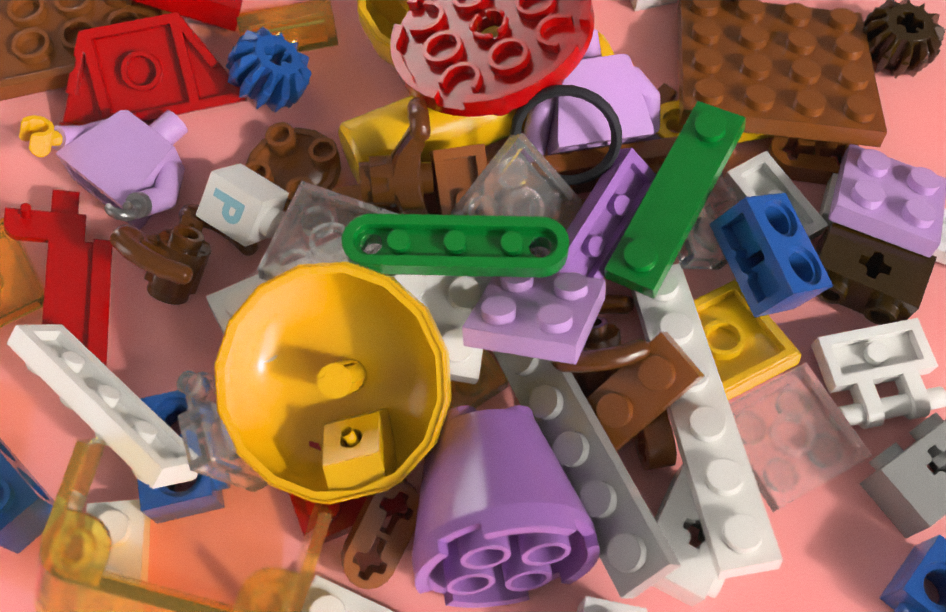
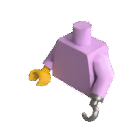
M120 110L107 119L80 126H54L49 119L37 115L27 116L22 119L19 138L25 142L30 141L29 150L37 157L47 156L51 152L52 146L57 151L56 155L72 179L105 205V212L110 217L125 221L140 230L153 214L172 209L177 203L185 168L173 145L188 132V129L183 121L172 111L166 110L149 126L129 110Z

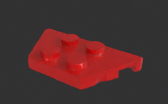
M178 12L78 31L74 49L75 65L73 71L69 73L66 93L69 94L63 122H59V125L80 126L107 119L120 110H129L140 120L147 122L156 120L166 110H170L176 115H182L246 102L247 98H239L240 87L228 83L229 73Z

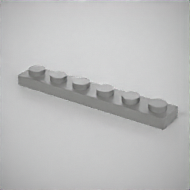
M493 351L520 405L531 408L534 420L539 425L590 516L600 548L599 557L621 598L634 599L680 567V562L571 372L558 371L553 367L550 360Z

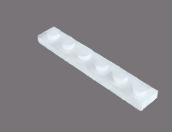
M681 263L673 264L654 299L634 290H631L646 342L649 343L660 332H668L705 375V377L668 407L667 413L717 578L721 580L780 569L783 558Z

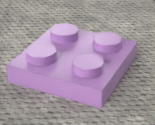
M850 144L841 159L828 220L930 258L941 243L946 199V178L937 175L928 168L914 167L887 157L878 150L865 149Z
M575 272L555 273L554 275L542 278L492 277L462 327L464 346L576 365L605 300V279L585 277Z

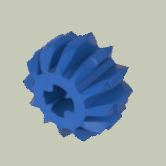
M263 26L257 32L247 30L244 35L239 37L236 45L233 46L227 57L228 83L240 87L239 98H251L254 100L256 109L266 104L276 113L280 108H291L304 93L312 75V72L307 67L309 57L297 51L298 42L289 43L286 41L282 31L272 35Z

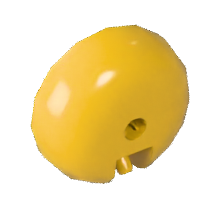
M352 262L300 264L258 285L228 320L214 363L217 413L237 455L270 486L313 503L333 504L388 491L402 482L436 445L452 400L449 351L429 309L394 277ZM278 355L275 360L268 363H263L264 361ZM309 441L319 443L321 451L310 447Z

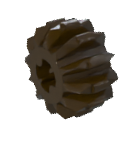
M886 0L880 7H875L873 12H870L865 19L862 31L867 36L871 59L877 64V72L883 69L890 70L895 79L904 72L914 77L923 68H926L929 63H933L940 53L939 48L942 45L941 42L946 31L944 27L938 25L940 14L928 13L925 11V3L916 6L912 5L910 0H902L899 3L895 0Z

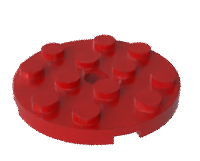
M408 0L407 4L410 10L404 17L401 25L394 24L391 34L390 52L395 69L406 90L413 98H422L428 108L453 116H502L510 113L513 109L526 105L542 89L562 85L564 80L577 67L584 57L593 36L595 21L591 0ZM489 27H499L497 29L498 36L493 37L492 33L482 34Z

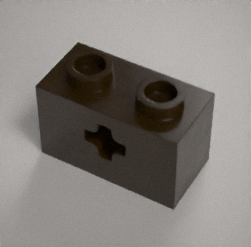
M832 221L820 237L815 251L833 286L816 297L824 302L840 304L861 313L866 319L878 325L908 320L921 305L937 257L932 255L928 258Z

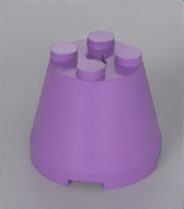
M516 405L506 409L477 411L471 406H457L448 410L437 443L424 458L412 551L414 582L419 594L431 590L444 594L446 606L462 608L495 607L530 600L528 590L540 588L561 577L562 583L570 585L588 573L600 556V548L593 522L539 425L534 420L531 408Z

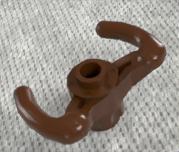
M417 97L408 102L407 118L409 127L392 153L369 156V161L359 162L363 205L374 204V209L396 207L401 214L429 215L424 204V194L434 193L431 161L421 162V153L425 147V141L430 137V118L426 102L422 98Z
M198 204L184 205L178 213V225H175L172 229H164L159 234H146L132 225H121L110 235L112 246L124 258L146 271L144 279L148 281V293L153 298L172 305L186 303L189 296L197 292L212 251L209 243L204 240L203 228L213 230L223 236L245 256H251L257 251V242L245 247L195 216L199 207Z
M605 294V300L599 314H629L634 308V301L628 295ZM597 316L576 365L551 360L550 362L558 371L571 372L584 396L588 398L621 367L648 358L651 349L648 342L643 339L621 344L620 329L616 325L608 323L606 318Z

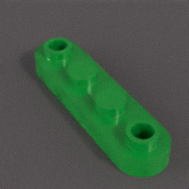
M364 214L349 222L343 231L341 241L348 262L389 275L542 278L554 275L560 271L567 261L569 251V236L565 228L554 219L539 216ZM370 244H380L382 246L377 253L367 254L364 252V249ZM535 247H544L550 253L545 257H536L530 251Z

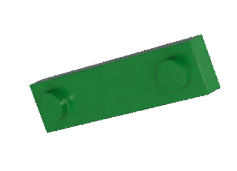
M697 101L604 269L606 279L652 299L656 297L744 132L746 117Z

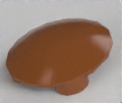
M285 122L275 123L266 130L265 138L250 152L245 165L289 192L283 208L284 212L307 209L325 199L332 191V188L336 186L341 172L340 154L337 144L333 139L313 129L293 128Z

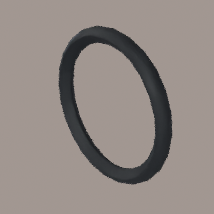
M555 85L542 89L526 105L518 108L512 119L510 129L511 145L516 158L522 166L535 177L557 185H578L600 177L612 166L619 155L622 145L621 124L612 106L599 94L575 85ZM557 96H571L583 99L598 108L607 119L611 130V144L604 159L594 168L575 175H560L540 168L525 152L521 139L523 121L537 104Z

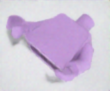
M594 29L590 45L584 57L564 80L562 85H575L587 88L604 98L618 115L622 128V144L662 139L655 134L660 130L659 91L639 67L633 66L628 54L602 56L598 30ZM557 96L537 104L527 114L522 144L530 158L543 156L546 153V148L548 155L608 147L611 144V130L603 113L593 104L576 97Z

